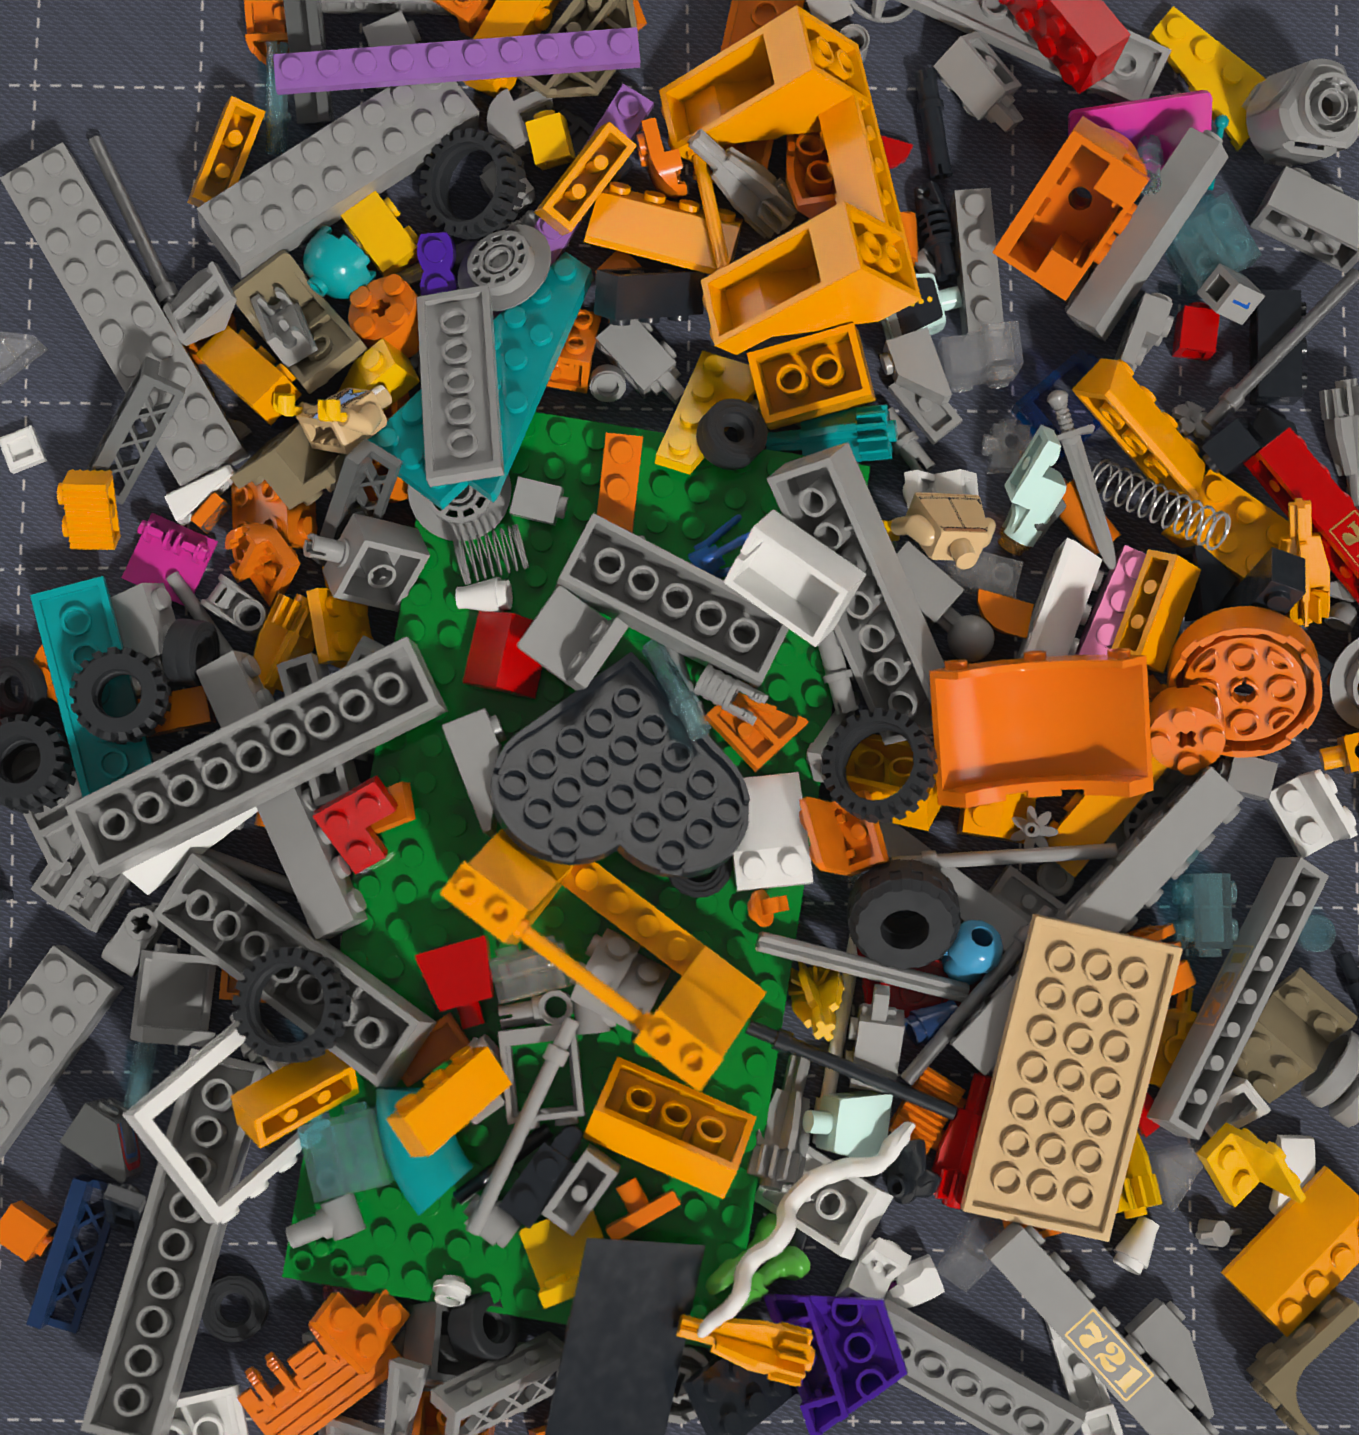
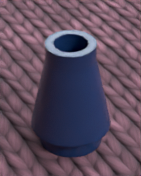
M948 1000L944 1003L910 1011L909 1016L904 1018L905 1031L908 1037L916 1046L922 1043L927 1045L958 1006L953 1000Z

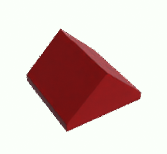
M479 611L462 683L536 699L543 666L517 648V643L533 620L514 613Z

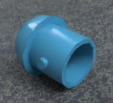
M967 920L961 923L954 943L943 956L944 972L950 979L965 982L969 985L978 982L985 973L990 972L999 965L1003 955L1001 935L992 925L982 920Z

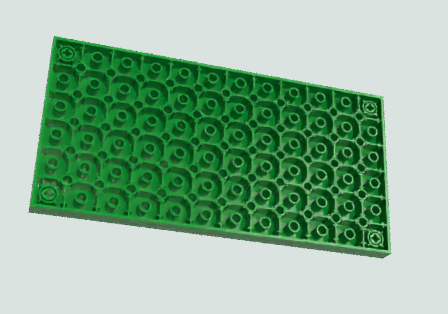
M535 412L509 471L511 499L508 509L500 523L487 533L496 555L492 531L495 530L505 557L500 529L503 528L512 552L508 526L512 528V525L517 524L529 568H523L511 533L518 571L514 567L503 535L510 573L507 571L495 537L502 569V575H500L487 538L495 577H492L479 540L487 577L485 579L471 542L479 579L478 582L500 577L501 580H509L513 596L512 608L510 610H503V612L514 613L531 620L536 618L555 591L558 578L593 513L597 515L606 432L643 436L633 534L644 536L646 541L690 564L692 563L688 554L696 551L694 546L705 541L735 515L740 514L742 516L741 521L713 544H716L717 548L750 532L754 525L773 509L783 516L767 478L785 463L805 457V455L763 449L749 465L738 470L721 469L704 457L689 475L655 464L656 453L665 433ZM858 464L866 485H868L870 466ZM518 476L562 487L564 489L563 496L569 498L564 519L558 518L556 526L511 515L509 512ZM480 497L476 505L481 508L485 499ZM472 508L464 511L465 517L474 513ZM450 510L448 516L457 518L458 513L457 511ZM416 518L414 528L419 530L430 557L410 589L408 596L401 600L394 643L408 637L417 644L448 711L375 748L370 778L377 775L386 788L399 782L410 783L416 819L377 834L388 849L386 858L357 874L353 872L352 884L365 900L366 909L364 911L368 919L343 932L340 951L435 1022L448 1013H452L462 1028L457 1008L440 1012L417 964L415 955L483 935L488 936L494 997L479 1001L484 1023L462 1030L470 1042L474 1037L479 1039L485 1034L500 1049L498 1031H502L500 1020L511 1018L513 1015L499 1016L498 1005L503 1006L530 1001L531 996L546 994L552 990H562L571 996L576 985L570 983L571 977L525 942L520 940L517 945L502 942L440 894L463 862L469 863L495 836L489 837L483 833L442 725L485 708L490 717L496 715L500 720L507 740L501 742L504 748L513 736L576 692V690L544 667L542 668L536 699L462 683L479 610L458 609L455 593L457 587L468 586L478 582L464 543L463 548L471 584L465 585L460 571L453 541L442 539L432 534ZM484 535V536H481L480 538H481V540H482V542H483V545H484L486 554H487V556H488L487 547H486V542H485V535ZM473 539V542L475 544V547L480 558L477 539ZM465 541L469 554L471 556L469 541ZM743 545L723 555L722 558L725 565L719 568L731 567L736 558L741 554L740 551ZM595 610L607 620L612 619L611 617ZM628 627L593 679L632 652L675 700L684 707L665 646ZM790 629L762 684L757 690L769 696L765 703L777 707L776 710L796 718L798 716L804 717L809 723L755 772L705 718L704 721L710 738L731 759L743 778L799 772L802 798L808 796L818 799L821 782L813 780L806 754L809 745L815 741L830 719L833 700L828 683L824 684L822 677L826 676L818 645L814 647ZM684 656L695 689L706 667ZM697 696L698 702H703L706 714L716 706L712 701L704 699L703 696ZM498 820L496 834L502 829ZM615 851L611 855L595 862L767 992L724 1054L722 1062L699 1091L756 1116L738 1171L724 1199L585 1138L581 1140V1144H579L572 1155V1158L578 1161L591 1143L621 1165L617 1175L593 1207L604 1239H611L606 1231V1226L629 1213L616 1190L618 1186L636 1177L649 1201L674 1188L681 1201V1205L619 1240L705 1245L691 1317L704 1320L712 1311L718 1308L719 1304L729 1297L733 1290L730 1284L720 1292L710 1295L705 1288L707 1279L725 1260L733 1259L743 1251H747L758 1177L748 1174L747 1169L751 1151L756 1146V1135L759 1129L763 1138L765 1137L778 1051L771 1049V1044L745 1034V1029L750 1019L775 1030H778L779 1027L782 1028L792 960L757 951L755 949L756 939L759 932L763 931L796 940L804 885L763 889L770 898L786 895L790 910L774 913L772 924L767 927H760L756 921L750 918L747 907L751 894L755 890L736 892L734 867L728 882L719 892L709 897L693 898L678 891L671 884L668 877L644 871L625 859L618 851ZM711 872L693 878L703 879L709 876ZM563 885L531 926L576 962H582L586 965L591 957L585 953L594 935L597 934L603 937L607 928L636 942ZM641 945L638 954L671 970L650 1011L651 1014H654L682 976ZM559 996L551 997L546 1004L547 1013L553 1018H561L567 1011L565 1000ZM574 1011L572 1016L570 1017L573 1020H575ZM536 1023L506 1028L505 1030L537 1026ZM617 1023L616 1027H610L608 1032L577 1035L586 1114L578 1116V1123L575 1125H579L583 1135L617 1056L689 1088L696 1089L634 1043L638 1034ZM554 1041L512 1046L519 1111L522 1110L546 1060L543 1058L549 1043L553 1044ZM569 1056L564 1067L559 1066L539 1109L574 1105ZM449 1059L410 1087L423 1088L425 1086L423 1081L427 1076L439 1069L444 1070L452 1063V1060ZM355 1070L359 1093L326 1111V1114L333 1123L324 1130L325 1137H321L322 1140L310 1148L305 1147L291 1225L316 1215V1211L322 1208L321 1204L353 1192L366 1228L337 1241H334L333 1237L330 1239L322 1237L296 1248H292L288 1241L282 1277L374 1293H381L386 1289L388 1294L392 1296L433 1302L435 1301L434 1282L441 1280L445 1275H454L465 1280V1284L471 1288L470 1296L489 1292L494 1304L501 1300L503 1308L490 1306L486 1310L488 1312L567 1325L574 1297L548 1308H543L538 1295L540 1287L519 1233L526 1226L521 1224L504 1248H501L496 1243L492 1246L481 1236L468 1232L466 1230L467 1225L464 1224L469 1217L463 1212L476 1195L462 1205L458 1203L453 1195L455 1190L500 1157L515 1125L507 1123L506 1104L478 1124H473L469 1121L455 1134L462 1150L474 1167L418 1216L394 1180L384 1156L376 1116L377 1086ZM400 1079L396 1087L407 1086L405 1085L403 1080ZM555 1119L540 1121V1126L545 1123L554 1136L548 1139L551 1143L562 1132L561 1130L566 1127V1125L555 1126ZM538 1128L530 1129L527 1136ZM541 1145L511 1168L497 1200L502 1202ZM482 1189V1190H481L480 1192H478L477 1194H478L479 1196H481L482 1193H483V1191H484V1189ZM540 1214L534 1223L545 1220L547 1217ZM687 1338L685 1340L686 1345L704 1348L711 1347V1345Z

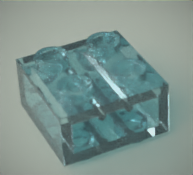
M1227 192L1216 198L1213 194H1210L1200 199L1165 252L1190 298L1197 294V291L1219 263L1236 272H1241L1252 266L1262 255Z
M1231 873L1180 875L1177 878V883L1172 884V902L1174 905H1178V920L1173 922L1176 929L1173 938L1174 941L1180 940L1182 949H1190V957H1222V949H1233V941L1238 939V923L1236 919H1232V904H1235L1237 900V887L1235 881H1231Z
M366 1101L343 1106L345 1114L330 1117L329 1111H326L297 1128L314 1203L388 1185L394 1181L379 1135L376 1106L367 1108Z

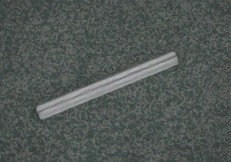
M759 932L756 939L755 949L759 952L957 1002H963L969 995L970 986L965 982L910 968L898 969L890 966L888 968L866 957L768 932Z

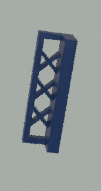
M84 1174L73 1178L26 1325L38 1329L49 1325L75 1334L79 1332L111 1232L110 1223L107 1222L106 1216L103 1226L98 1219L106 1215L105 1211L96 1215L90 1203L93 1188L106 1191L110 1182ZM87 1211L90 1219L83 1222L85 1213ZM92 1222L99 1234L97 1245L85 1251L78 1235L82 1227ZM74 1248H76L79 1255L71 1258ZM94 1251L92 1260L90 1262L87 1254ZM81 1258L88 1273L84 1282L73 1287L67 1275V1270L70 1263ZM64 1284L67 1291L60 1294L62 1285ZM82 1288V1292L79 1298L76 1293V1290ZM67 1295L70 1296L76 1308L72 1322L53 1316L57 1301Z

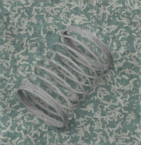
M517 524L512 525V528L508 526L512 552L503 528L500 529L505 557L495 530L492 531L496 555L487 532L484 535L488 556L479 534H477V544L480 558L471 536L469 537L471 556L464 539H461V545L459 540L453 541L465 585L471 584L463 543L477 582L479 579L471 542L485 579L487 577L479 540L492 577L495 576L487 538L500 575H502V569L495 537L507 571L510 573L503 535L514 567L518 571L511 533L523 568H529Z

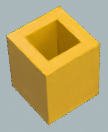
M554 110L541 111L533 115L534 120L525 122L535 165L541 170L571 163L575 160L576 156L567 120L560 112L555 113Z

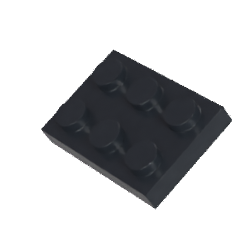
M720 1356L715 1357L682 1383L706 1435H746L797 1393L795 1386L767 1379L768 1374L765 1375L747 1370Z

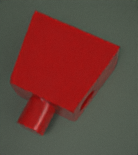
M483 935L415 955L417 964L440 1012L457 1008L462 1029L483 1024L484 1019L479 1001L494 997L488 936Z

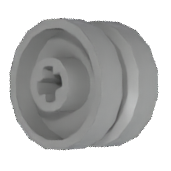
M1347 1030L1328 1045L1316 1071L1304 1079L1301 1088V1096L1320 1108L1329 1105V1116L1348 1128L1359 1123V1035L1352 1030Z

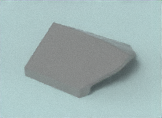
M210 262L207 268L198 271L183 285L171 303L167 302L164 305L163 310L181 344L187 346L225 330L237 298L219 265L215 262Z

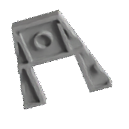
M311 1331L302 1334L303 1344H308L314 1340L322 1351L324 1350ZM402 1357L389 1360L384 1429L338 1415L318 1430L319 1435H410L429 1366Z

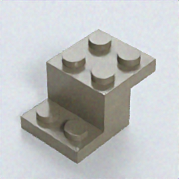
M298 421L265 442L230 479L238 489L251 481L257 486L266 480L289 510L302 502L309 506L324 493L323 489L326 488L329 492L335 490L345 457L348 454L312 449Z
M1300 967L1273 988L1233 1072L1238 1077L1247 1079L1257 1093L1270 1104L1315 1072L1328 1045L1352 1028L1358 1017Z

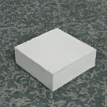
M32 425L0 437V447L11 473L15 474L47 461L36 430Z

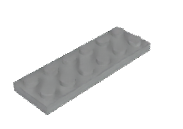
M489 285L417 297L425 466L426 480L429 487L504 475L492 295Z
M888 1298L884 1300L908 1370V1374L897 1381L898 1383L990 1435H1074L1085 1422L1086 1411Z

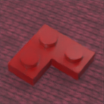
M376 775L315 809L312 817L352 871L357 874L386 858L388 849L370 825L395 812L398 804Z

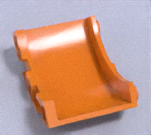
M1114 648L1107 650V655L1046 657V651L1037 650L1023 652L1024 658L972 664H967V660H949L944 662L945 668L929 671L934 749L937 754L935 762L938 765V773H936L938 805L969 808L1006 801V794L1024 792L1026 797L1033 798L1061 796L1062 790L1084 789V795L1133 797L1153 791L1147 655H1131L1130 648Z

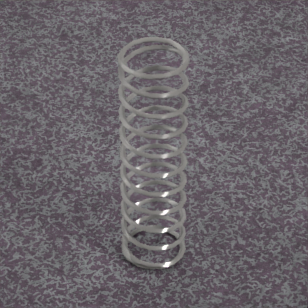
M1109 459L1100 461L1092 470V475H1094L1102 463H1108L1096 474L1094 478L1096 483L1099 475L1110 466L1107 480L1098 491V494L1102 493L1104 502L1110 501L1113 497L1116 507H1120L1126 502L1125 508L1127 512H1132L1137 508L1139 518H1143L1149 513L1150 523H1156L1161 518L1162 529L1170 527L1173 523L1174 534H1179L1185 529L1186 540H1191L1198 533V545L1202 546L1206 543L1207 549L1211 551L1218 548L1228 535L1231 518L1224 511L1215 512V509L1210 505L1203 507L1200 500L1191 501V498L1185 494L1179 496L1177 490H1167L1164 484H1155L1154 480L1150 478L1144 479L1140 473L1132 474L1129 468H1121L1118 463L1111 462ZM1112 466H1116L1118 470L1112 474ZM1121 471H1127L1130 475L1121 483ZM1119 473L1118 483L1113 494L1106 498L1105 494L1108 485L1115 475ZM1137 476L1141 481L1133 488V477ZM1130 479L1129 490L1124 500L1117 504V497L1122 486ZM1145 482H1151L1153 486L1144 494ZM1142 484V490L1137 503L1132 509H1129V502L1134 491ZM1156 487H1162L1165 492L1156 499ZM1154 489L1150 506L1141 515V506L1147 495ZM1168 493H1175L1177 497L1167 506ZM1165 495V502L1159 516L1152 520V514L1157 503ZM1180 498H1186L1189 502L1179 511ZM1177 501L1175 513L1171 521L1165 526L1166 514L1174 502ZM1192 504H1199L1201 508L1191 517ZM1189 506V512L1184 525L1179 531H1176V525L1181 514ZM1204 509H1210L1213 514L1202 524ZM1201 512V517L1196 530L1190 537H1188L1190 525L1192 524L1195 517ZM1224 516L1225 529L1216 546L1210 547L1209 539L1215 525ZM1213 518V523L1207 532L1205 540L1200 542L1202 531Z

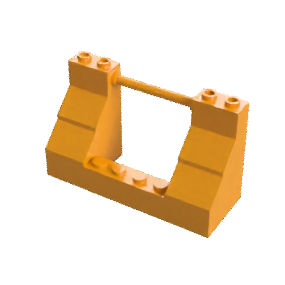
M796 5L659 90L662 102L661 113L666 120L669 134V147L671 150L679 148L680 156L694 165L717 270L700 281L704 294L702 301L707 310L711 326L709 331L710 337L716 347L738 355L774 336L823 331L829 327L843 326L850 323L879 322L922 300L857 43ZM699 129L707 133L721 147L731 143L778 139L783 135L820 131V138L826 147L829 158L827 163L828 171L834 179L837 191L835 194L837 205L730 264L709 166L688 147V141Z
M503 829L495 834L469 863L464 861L440 892L443 897L502 942L517 945L520 940L525 942L632 1025H635V1028L640 1033L637 1035L634 1043L697 1091L701 1090L722 1062L724 1054L767 993L596 862L581 865H562L541 860L516 845ZM562 885L682 976L654 1014H651L649 1011L643 1014L641 1010L531 927Z

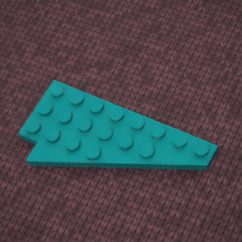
M565 252L550 266L545 281L529 299L513 308L502 311L493 320L504 475L429 487L426 480L422 390L420 389L387 421V425L368 439L403 461L398 474L400 479L442 510L468 485L493 503L497 500L594 277L591 268Z

